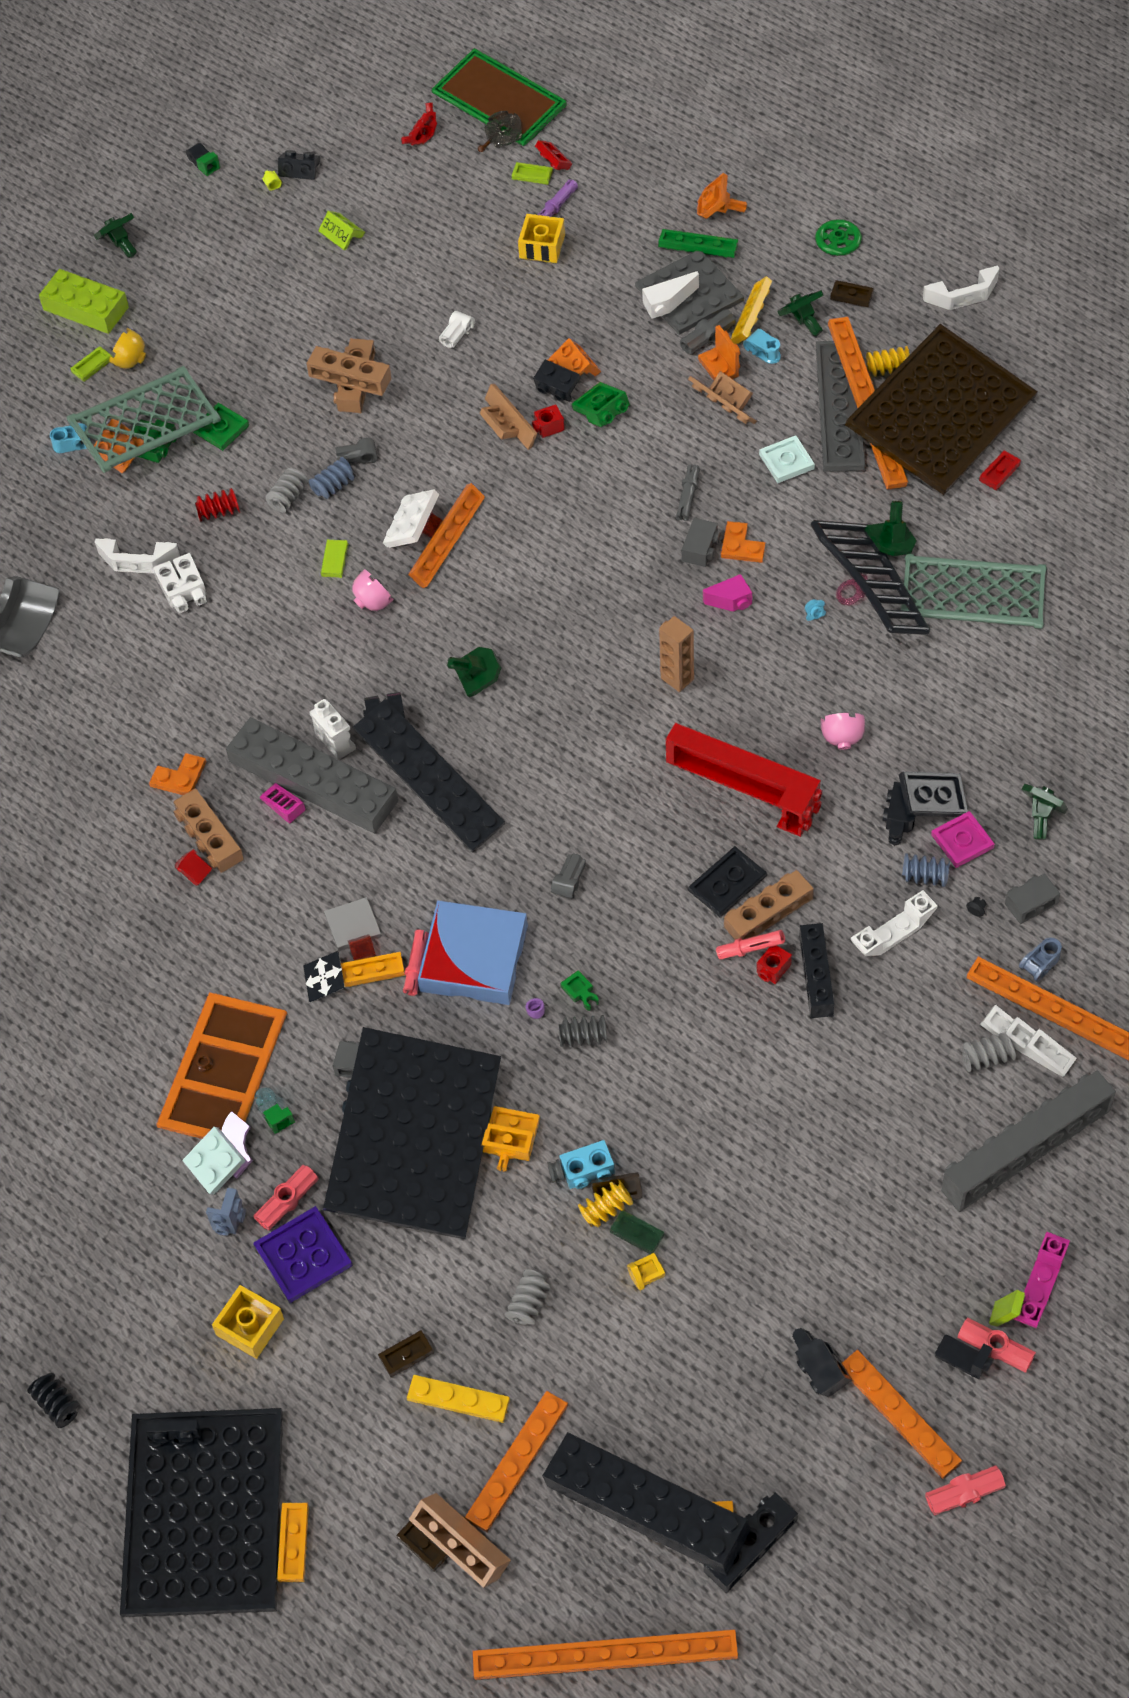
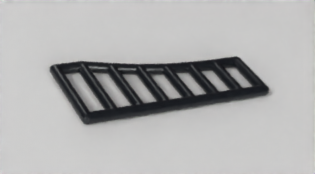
M813 520L811 522V527L819 541L860 586L889 633L918 635L930 633L927 623L886 553L878 550L865 531L868 524ZM823 529L864 532L867 538L826 535ZM834 544L872 546L875 552L839 550ZM848 559L881 561L883 566L853 565ZM861 574L889 575L892 581L866 580ZM871 588L897 590L900 596L877 595ZM881 603L906 605L909 611L886 610ZM890 618L915 620L918 626L894 625Z

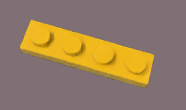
M767 276L755 283L731 336V341L734 344L745 341L752 334L751 329L757 322V315L764 306L763 301L770 292L769 288L772 280Z
M413 1375L407 1401L504 1423L510 1397Z

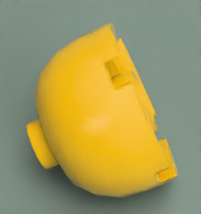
M127 328V334L125 332L121 334L113 349V352L116 353L115 357L110 356L109 360L110 363L123 369L133 368L137 363L141 364L146 357V353H144V340L138 333Z

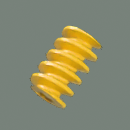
M905 346L904 350L902 347H898L896 351L894 348H890L889 352L882 350L881 354L878 351H874L873 356L870 352H867L866 363L868 371L872 372L874 377H877V371L879 370L882 376L885 375V369H888L889 374H892L893 368L897 369L910 355L908 347Z
M619 1179L618 1186L610 1182L611 1191L604 1187L602 1188V1197L595 1192L594 1202L587 1198L586 1208L582 1204H578L581 1214L591 1227H593L592 1224L600 1227V1219L607 1222L609 1220L608 1213L616 1216V1208L620 1211L625 1210L624 1202L629 1206L633 1204L632 1197Z

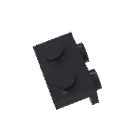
M286 150L278 157V176L314 180L316 177V167L320 164V156L315 155L313 152L297 154L294 150Z
M545 359L533 380L539 392L543 394L550 393L554 398L562 402L564 400L571 402V393L580 380V375Z

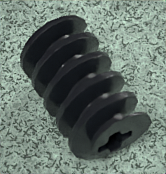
M48 1373L33 1381L28 1387L27 1392L43 1408L45 1414L49 1415L51 1421L55 1422L56 1427L63 1428L76 1418L78 1413L76 1409L79 1406V1402L77 1400L72 1401L73 1395L71 1393L66 1394L67 1388L65 1386L60 1387L61 1381L59 1379L54 1380V1373Z

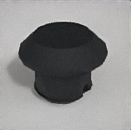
M975 897L973 901L966 904L968 912L977 917L983 916L985 914L986 901L984 899L980 900V897Z

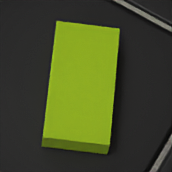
M516 162L511 176L513 180L548 185L553 173V167Z
M99 346L71 367L70 370L85 382L110 363V356H113Z
M327 539L321 569L322 577L342 578L348 548L347 540Z
M1015 1290L995 1301L989 1324L998 1327L1018 1317L1025 1293Z

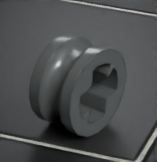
M559 1159L555 1163L547 1162L552 1183L556 1182V1179L564 1180Z

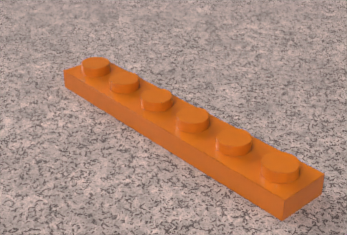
M472 483L466 485L408 574L422 588L429 585L485 498Z
M858 1349L842 1362L852 1378L853 1384L942 1479L962 1463L958 1455Z
M548 1391L545 1392L465 1516L468 1522L486 1533L488 1532L568 1407L567 1402Z

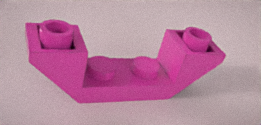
M1046 1232L1024 1290L1025 1297L1020 1315L1014 1318V1320L1037 1328L1057 1279L1070 1240Z

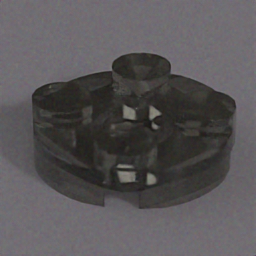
M508 111L496 112L488 118L489 122L487 125L485 124L486 137L497 148L510 145L522 138L523 127L521 119L515 113L513 115L508 113ZM504 126L507 129L501 130V127Z

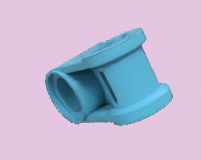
M757 329L743 342L744 348L747 351L750 350L753 352V355L769 364L777 363L781 359L779 340L770 336L762 329Z
M78 423L83 431H86L87 426L85 424ZM57 427L51 430L50 439L55 452L65 453L86 449L84 443L81 444V439L73 427Z

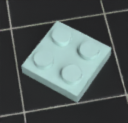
M796 435L759 449L760 457L777 483L811 471L815 467L814 462Z
M213 1127L182 1161L207 1192L213 1195L246 1160L218 1127Z

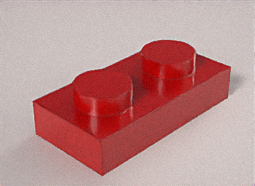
M537 141L535 147L540 151V155L550 161V165L554 169H570L572 163L551 142Z
M1004 450L980 475L979 481L997 490L1020 466L1021 460Z

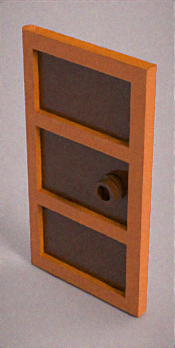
M209 992L156 1124L157 1128L203 1139L213 1127H218L222 1131L224 1122L231 1111L246 1123L287 1012L282 1009Z

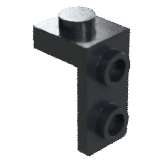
M944 1335L935 1352L936 1358L977 1379H980L983 1371H989L994 1361V1358L991 1357L992 1347L983 1344L980 1351L949 1335Z

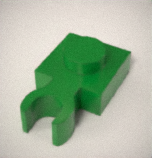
M579 970L560 983L561 988L575 1003L580 999L583 1001L586 1010H591V1006L587 1003L590 1000L595 1001L597 1005L599 1004L597 995L590 993L593 990V985Z

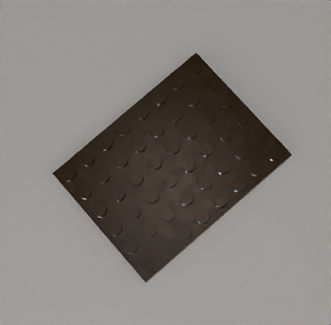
M939 324L846 420L845 425L939 493L945 495L1036 397L1038 391L948 328Z

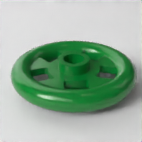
M841 219L831 220L822 224L815 235L817 246L823 252L835 256L854 252L862 240L859 228L852 222ZM829 229L833 230L830 232V234L826 233V231ZM848 236H854V240H848ZM829 239L831 244L827 245L824 241ZM843 244H845V246H846V247H843V248H838L837 245H843Z

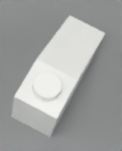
M698 271L642 289L643 304L651 319L672 312L699 288Z

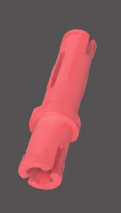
M416 930L414 932L409 965L405 968L406 980L403 992L405 994L408 992L410 996H415L418 993V976L429 933H424V930Z
M782 930L748 939H735L733 943L718 946L716 948L717 956L720 960L737 955L742 957L748 952L783 944L785 942V935Z

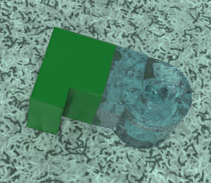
M261 1088L256 1092L254 1099L257 1108L274 1134L295 1123L289 1108L286 1107L283 1110L280 1108L275 1094L270 1088Z

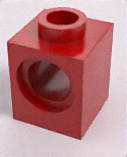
M556 404L534 411L532 425L542 438L565 430L564 418Z
M777 945L769 947L757 962L758 976L765 982L771 981L776 984L791 966L792 954ZM775 964L777 967H770L768 965Z

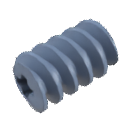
M340 457L333 465H329L327 470L324 469L321 471V474H316L314 479H309V485L317 496H323L328 499V491L331 494H335L334 487L341 490V483L348 485L347 478L351 481L354 480L353 470L348 461Z
M905 853L902 876H905L908 883L911 877H914L916 884L923 878L925 885L932 879L934 886L941 880L942 886L945 887L948 881L950 861L946 865L945 859L941 858L937 864L935 857H932L928 863L926 856H923L921 861H918L916 854H914L912 860H909L908 854Z

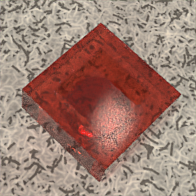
M431 512L422 532L432 539L443 520Z
M369 934L348 940L353 961L376 957Z

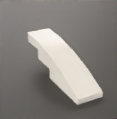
M997 1005L992 1007L980 1024L993 1035L999 1036L1002 1032L1006 1033L1014 1049L1062 1077L1065 1076L1077 1059L1042 1030L1038 1029L1035 1031L1018 1017L1013 1019Z

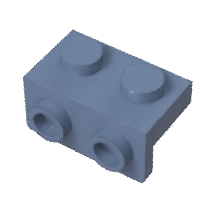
M227 1188L221 1210L208 1207L206 1214L212 1229L217 1234L227 1236L229 1233L236 1234L239 1222L243 1223L245 1219L246 1209L243 1208L242 1199H240L237 1189Z

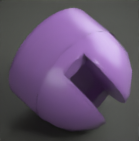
M534 998L526 1003V1011L531 1018L538 1019L544 1015L545 1007L541 999Z

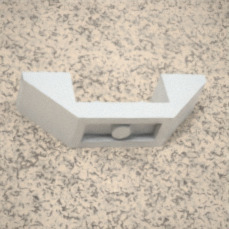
M994 266L980 270L978 284L948 292L943 281L924 286L923 300L948 310L985 301L998 281L999 267Z
M108 538L95 539L99 555L114 571L154 573L152 567L168 561L172 563L173 559L180 556L177 543L156 542L153 555L119 553L116 540Z
M922 890L905 902L902 913L874 931L870 926L866 927L851 937V941L864 956L882 955L918 931L938 906Z

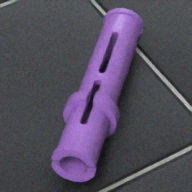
M569 179L555 196L545 203V207L537 215L552 217L554 214H557L562 204L578 188L577 183Z

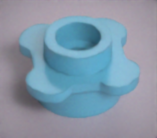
M810 600L805 605L807 621L825 616V602L823 600Z

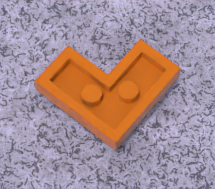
M727 521L721 558L762 563L765 542L746 540L748 523Z
M185 753L178 770L157 766L149 785L153 788L185 795L194 790L206 764V758Z

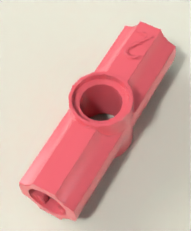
M302 1165L285 1183H281L275 1188L274 1195L253 1215L254 1219L265 1230L270 1231L287 1212L297 1207L298 1201L319 1180L318 1176L311 1168ZM291 1195L288 1200H281L283 1196Z
M968 1317L964 1321L957 1337L978 1349H981L983 1344L992 1347L991 1342H999L1003 1347L998 1349L992 1347L991 1357L999 1359L1024 1373L1029 1369L1036 1353L1009 1339L1003 1331L991 1330Z
M993 1466L973 1475H970V1473L962 1474L952 1479L950 1484L927 1492L925 1497L931 1512L935 1516L958 1506L964 1508L967 1503L972 1501L974 1504L981 1497L1001 1490L1006 1485L1000 1469L997 1466Z

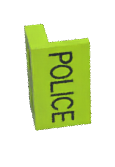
M329 210L318 230L343 250L347 249L352 237L362 238L365 231L341 213Z

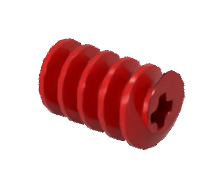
M229 488V495L224 490H221L220 497L216 492H213L212 499L208 494H205V500L197 496V501L195 502L200 522H202L203 515L207 520H210L211 513L215 519L218 518V512H221L224 517L227 510L233 515L236 508L240 513L236 494L232 488Z

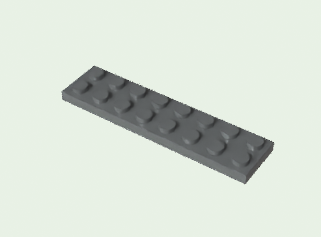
M816 341L823 472L865 470L863 438L845 425L846 420L858 408L834 341Z

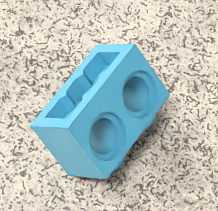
M605 1140L559 1155L560 1164L570 1189H582L588 1186L591 1180L611 1177L612 1174H615L614 1163ZM599 1160L605 1162L600 1166L594 1164V1162ZM575 1168L582 1170L580 1173L571 1172Z

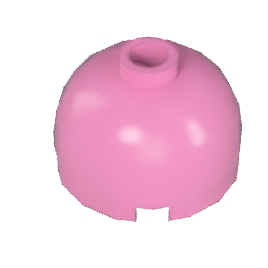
M364 569L353 582L352 592L356 597L353 601L361 609L366 607L371 611L381 610L394 599Z
M839 713L825 716V720L821 718L822 734L828 743L838 746V749H850L852 744L857 743L863 737L865 732L864 715L855 713V717H849V713Z

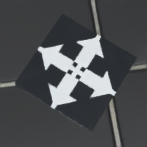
M339 951L303 965L309 1003L345 988Z

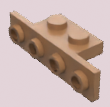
M720 371L710 388L692 376L688 378L693 383L692 387L701 393L703 390L707 392V398L715 403L717 401L723 403L721 406L729 413L736 412L738 414L736 418L745 424L748 421L753 424L757 422V420L742 411L753 393L725 373Z
M490 384L485 397L490 406L482 407L480 415L500 439L517 437L528 450L531 449L537 432L495 384Z

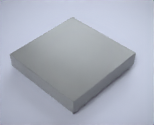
M367 897L324 911L338 951L381 937V932Z

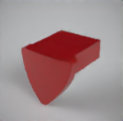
M193 849L176 862L175 869L197 886L212 868Z

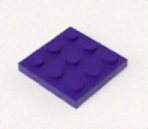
M316 1206L253 1243L289 1304L353 1266Z

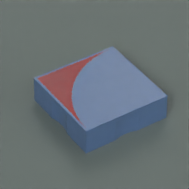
M437 900L418 976L420 992L446 996H466L479 1001L510 1005L516 979V965L522 953L528 927L526 913Z

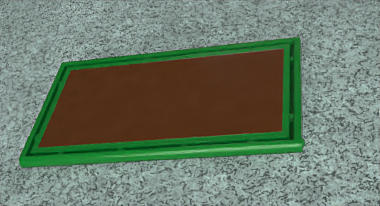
M475 48L431 90L433 94L522 146L527 145L567 106L566 100Z

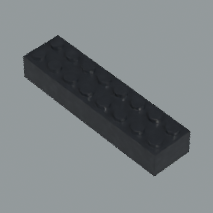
M569 1432L565 1435L542 1475L547 1487L726 1576L751 1531L746 1518Z

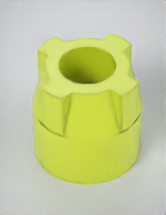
M265 171L262 180L270 191L280 188L282 182L276 172Z

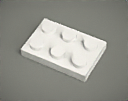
M435 489L404 496L383 541L386 547L391 548L418 542L439 496Z

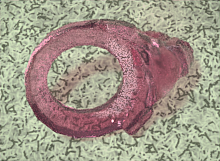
M861 574L864 579L868 580L867 575ZM854 579L844 581L836 591V598L843 605H852L865 596ZM850 585L856 588V593L853 597L848 599L841 597V591L844 587Z

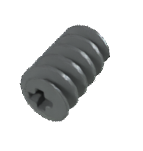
M604 1015L600 1016L599 1022L596 1021L595 1016H591L589 1023L585 1016H582L580 1023H578L576 1017H573L571 1024L564 1017L562 1024H559L560 1047H564L565 1040L568 1041L569 1046H573L575 1040H577L579 1046H582L584 1039H586L588 1045H592L593 1038H595L598 1045H601L603 1038H605L607 1043Z

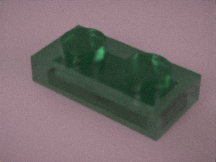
M624 1210L620 1212L610 1228L611 1234L649 1254L655 1252L664 1237L662 1230Z

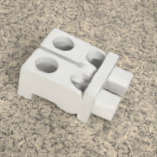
M190 553L173 559L175 570L170 561L152 567L155 578L161 586L171 608L174 607L178 613L187 611V602L193 599L196 605L199 606L207 602L204 583ZM182 562H189V564L179 567ZM163 569L170 570L169 572L160 575V572Z
M323 699L314 705L315 709L310 711L315 734L332 754L340 760L356 750L355 744L350 740V733L348 732L350 726L328 701Z

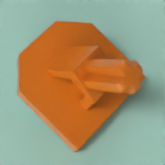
M722 173L704 188L698 199L697 215L708 219L716 211L726 213L727 209L745 212L747 203L730 199V194L727 192L728 175Z

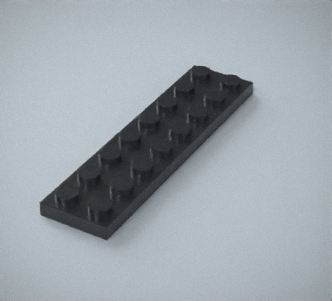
M386 698L353 726V730L472 853L505 825V821Z

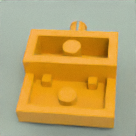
M493 1107L482 1145L484 1146V1153L500 1157L497 1170L507 1171L509 1159L530 1160L540 1115Z

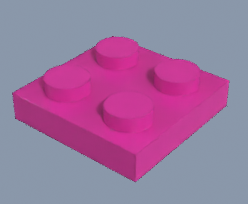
M970 811L937 827L931 833V836L955 868L994 849L995 845Z

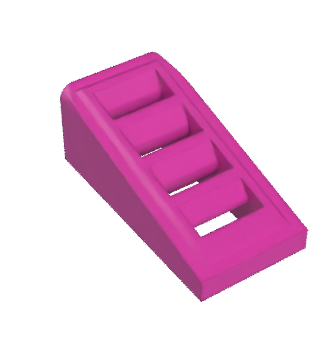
M276 783L260 796L264 803L289 824L305 811L304 803L299 798ZM274 791H277L278 793L274 795L271 799L268 797ZM281 795L283 796L280 800H278L277 802H274V801H275L276 799H278ZM288 800L283 806H280L284 801Z

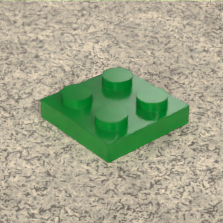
M218 402L213 408L220 416L221 421L206 425L193 431V433L223 451L249 427V422Z

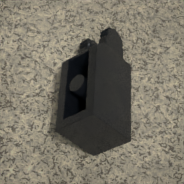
M894 781L893 790L888 789L886 802L890 803L889 808H884L882 821H886V829L889 830V844L895 846L901 844L903 832L909 833L913 830L916 816L906 814L901 784Z
M795 1329L792 1337L799 1348L795 1352L799 1359L797 1364L805 1374L808 1373L812 1380L810 1385L816 1394L829 1397L853 1381L829 1342L814 1338L811 1335L812 1333L805 1329Z

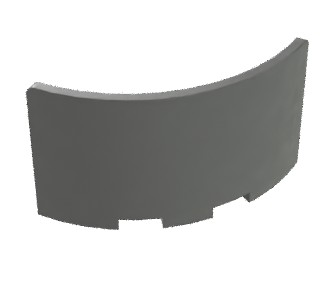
M18 576L6 578L0 598V652L24 657L34 650L53 618L59 599V588Z

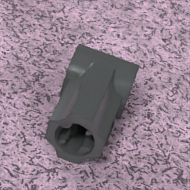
M362 438L357 444L335 448L337 460L343 457L348 463L360 462L364 465L368 462L375 463L377 461L375 441L372 438Z
M575 853L568 854L560 874H556L553 879L551 893L574 899V891L578 890L579 879L586 866V860L581 855Z

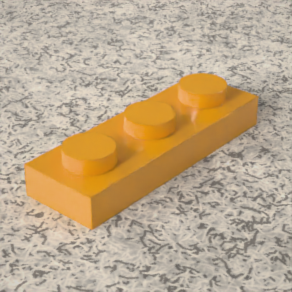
M401 952L341 963L345 987L405 976Z
M282 1503L278 1582L305 1581L308 1503Z

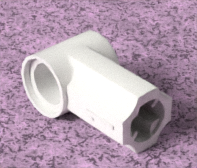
M454 311L449 319V325L439 336V341L448 348H454L465 333L469 334L468 331L474 327L475 319L459 311Z

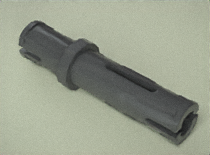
M692 464L687 466L686 477L682 481L683 490L676 514L677 520H682L683 516H685L684 521L689 520L694 492L698 488L697 479L700 472L698 465H693V469Z

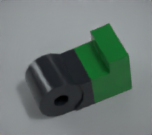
M197 143L186 150L188 159L206 176L220 169L218 155L214 152L210 153L201 143ZM212 164L213 167L208 170L207 165Z

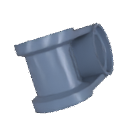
M1046 938L1022 959L1019 968L1028 971L1034 976V980L1039 982L1060 960L1061 943L1055 938ZM1047 950H1052V951H1054L1055 953H1054V954H1048L1046 951H1047Z

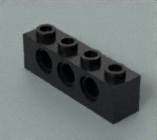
M823 923L800 925L799 941L810 1018L834 1016V998Z
M776 1492L770 1498L768 1496L764 1497L757 1506L758 1510L753 1515L748 1514L745 1517L751 1530L747 1537L754 1538L756 1543L752 1546L743 1544L737 1555L738 1561L732 1564L727 1576L704 1565V1573L726 1594L798 1520V1513ZM770 1519L774 1524L766 1528L760 1524V1521Z

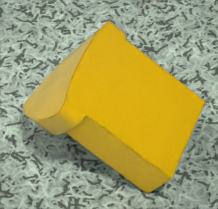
M655 1253L627 1264L630 1277L640 1291L645 1289V1285L665 1276V1272Z

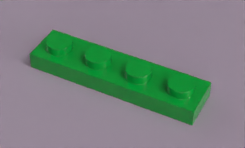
M662 229L658 240V247L686 252L700 251L707 255L734 258L738 248V239Z

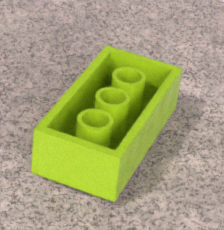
M58 269L39 294L44 311L107 334L112 331L129 308L125 292L62 269Z

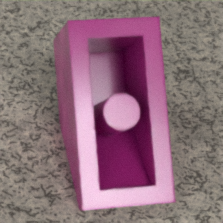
M740 574L703 589V602L706 605L732 612L744 610L752 604V591Z

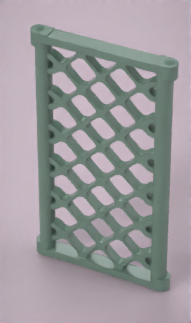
M181 366L170 374L78 414L68 415L67 421L89 450L102 472L105 473L114 466L206 425L220 422L221 418L194 382L187 369ZM183 377L188 385L181 384L179 379ZM169 383L175 386V390L173 393L165 392L162 390V386ZM177 389L189 390L188 396L177 395ZM152 391L158 394L155 401L146 399L145 393ZM191 392H194L199 400L190 398ZM164 395L171 397V403L165 404L159 402L160 396ZM134 398L140 402L139 408L127 406V401ZM174 399L186 402L183 408L173 406L172 404ZM190 402L198 404L199 410H188L187 404ZM148 403L154 405L153 411L148 412L142 410V404ZM117 406L123 411L120 416L110 414L109 409ZM202 406H204L207 412L210 414L209 416H206L205 414L200 412ZM156 408H167V415L156 414ZM175 410L181 412V418L176 419L169 417L170 411ZM125 411L137 413L134 420L123 416ZM99 414L105 417L104 423L92 422V416ZM140 414L150 416V422L138 421V416ZM185 414L196 416V421L189 424L183 420ZM111 418L118 420V426H107V419ZM153 418L165 421L162 427L152 425L151 423ZM81 421L87 425L86 431L81 429L78 422ZM169 421L178 423L179 429L172 432L166 428V424ZM121 423L133 424L132 430L120 429ZM89 427L101 428L100 434L88 433ZM135 427H146V434L135 433ZM110 430L115 432L114 438L103 437V431ZM149 430L160 431L161 437L154 439L148 436ZM121 433L130 437L128 442H121L116 440L117 435ZM132 437L144 440V444L139 447L130 442ZM88 438L98 440L95 447ZM101 441L111 443V449L98 448ZM114 445L126 447V452L121 455L112 450ZM99 453L108 455V460L104 462Z
M906 554L904 557L906 564L904 586L922 617L1034 626V628L1042 629L1044 626L1043 602L1045 573L1047 570L1044 564L1035 566L914 556V554ZM910 564H916L918 570L910 574ZM928 566H937L939 572L935 575H930L925 569ZM949 567L958 568L961 573L952 577L946 571ZM970 569H978L982 575L973 579L968 572ZM991 571H1001L1003 577L999 580H994L989 574ZM1013 572L1022 573L1024 579L1020 582H1015L1010 576ZM919 573H923L928 579L923 583H919L914 577ZM1034 574H1040V584L1031 579ZM940 575H944L949 581L941 585L935 579ZM966 577L970 583L966 586H961L956 580ZM986 578L992 584L987 588H983L977 582ZM1004 580H1008L1013 586L1005 590L999 584ZM908 581H912L917 587L909 591ZM932 582L938 589L929 592L924 586ZM1030 582L1035 588L1027 592L1020 585ZM954 584L959 590L954 594H950L945 588ZM971 586H976L981 592L972 596L966 590ZM992 588H997L1002 594L992 597L988 591ZM1017 589L1023 596L1019 599H1014L1009 593ZM921 590L927 596L918 600L912 594ZM1039 591V601H1036L1030 595ZM943 592L948 598L940 602L934 595ZM965 594L969 600L965 603H960L955 597ZM985 595L991 601L986 605H981L976 599ZM1007 597L1012 603L1007 607H1003L998 600ZM930 599L936 606L934 610L924 609L922 603ZM1029 599L1034 605L1025 609L1019 602ZM952 601L958 607L955 611H946L943 605ZM970 603H974L980 609L977 613L967 612L965 607ZM901 605V610L909 611L906 605ZM991 605H996L1001 611L998 615L989 614L987 608ZM1016 606L1022 613L1020 617L1010 616L1008 610ZM1038 608V618H1032L1029 612Z

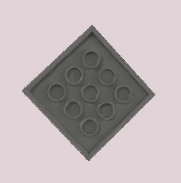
M695 251L635 282V287L642 294L643 288L698 271L699 288L672 312L662 316L678 335L695 327L702 319L708 320L721 311L744 301V296L700 251Z

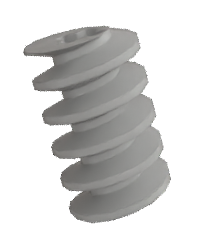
M285 469L283 475L280 476L279 480L276 481L275 485L266 495L268 505L272 509L285 513V508H290L291 503L295 501V497L299 496V491H302L304 485L308 484L307 477L296 469Z
M1004 1032L1000 1033L999 1036L991 1035L990 1039L983 1037L981 1042L973 1040L972 1044L970 1042L963 1044V1061L968 1072H971V1065L973 1064L977 1070H980V1062H983L985 1067L988 1068L989 1060H992L994 1065H998L999 1057L1003 1063L1007 1062V1055L1013 1061L1016 1059L1014 1046L1008 1035Z
M527 1269L524 1270V1277L519 1281L520 1285L515 1289L516 1294L512 1296L513 1303L508 1305V1312L505 1313V1317L517 1324L534 1325L535 1320L530 1315H539V1312L534 1307L541 1308L543 1306V1303L538 1298L545 1299L547 1295L542 1289L550 1290L551 1287L546 1283V1278L542 1274Z

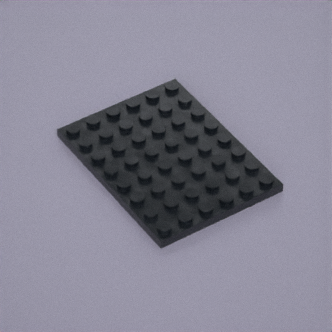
M363 1027L323 1210L465 1239L484 1147L482 1141L485 1130L488 1127L501 1056Z
M282 1408L132 1414L120 1601L121 1617L277 1611ZM197 1420L201 1427V1438H194L191 1442H181L178 1439H172L166 1443H156L150 1440L146 1433L147 1422Z

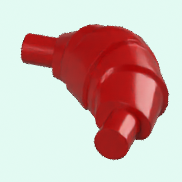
M433 102L425 103L426 112L417 120L409 136L401 138L402 144H425L433 137L437 127Z

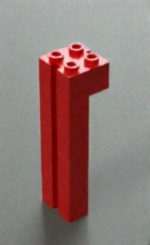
M678 723L673 725L666 738L667 763L781 808L782 817L777 824L779 829L799 837L802 836L804 830L809 831L813 821L811 817L813 814H818L822 802L819 801L823 792L820 789L821 780Z

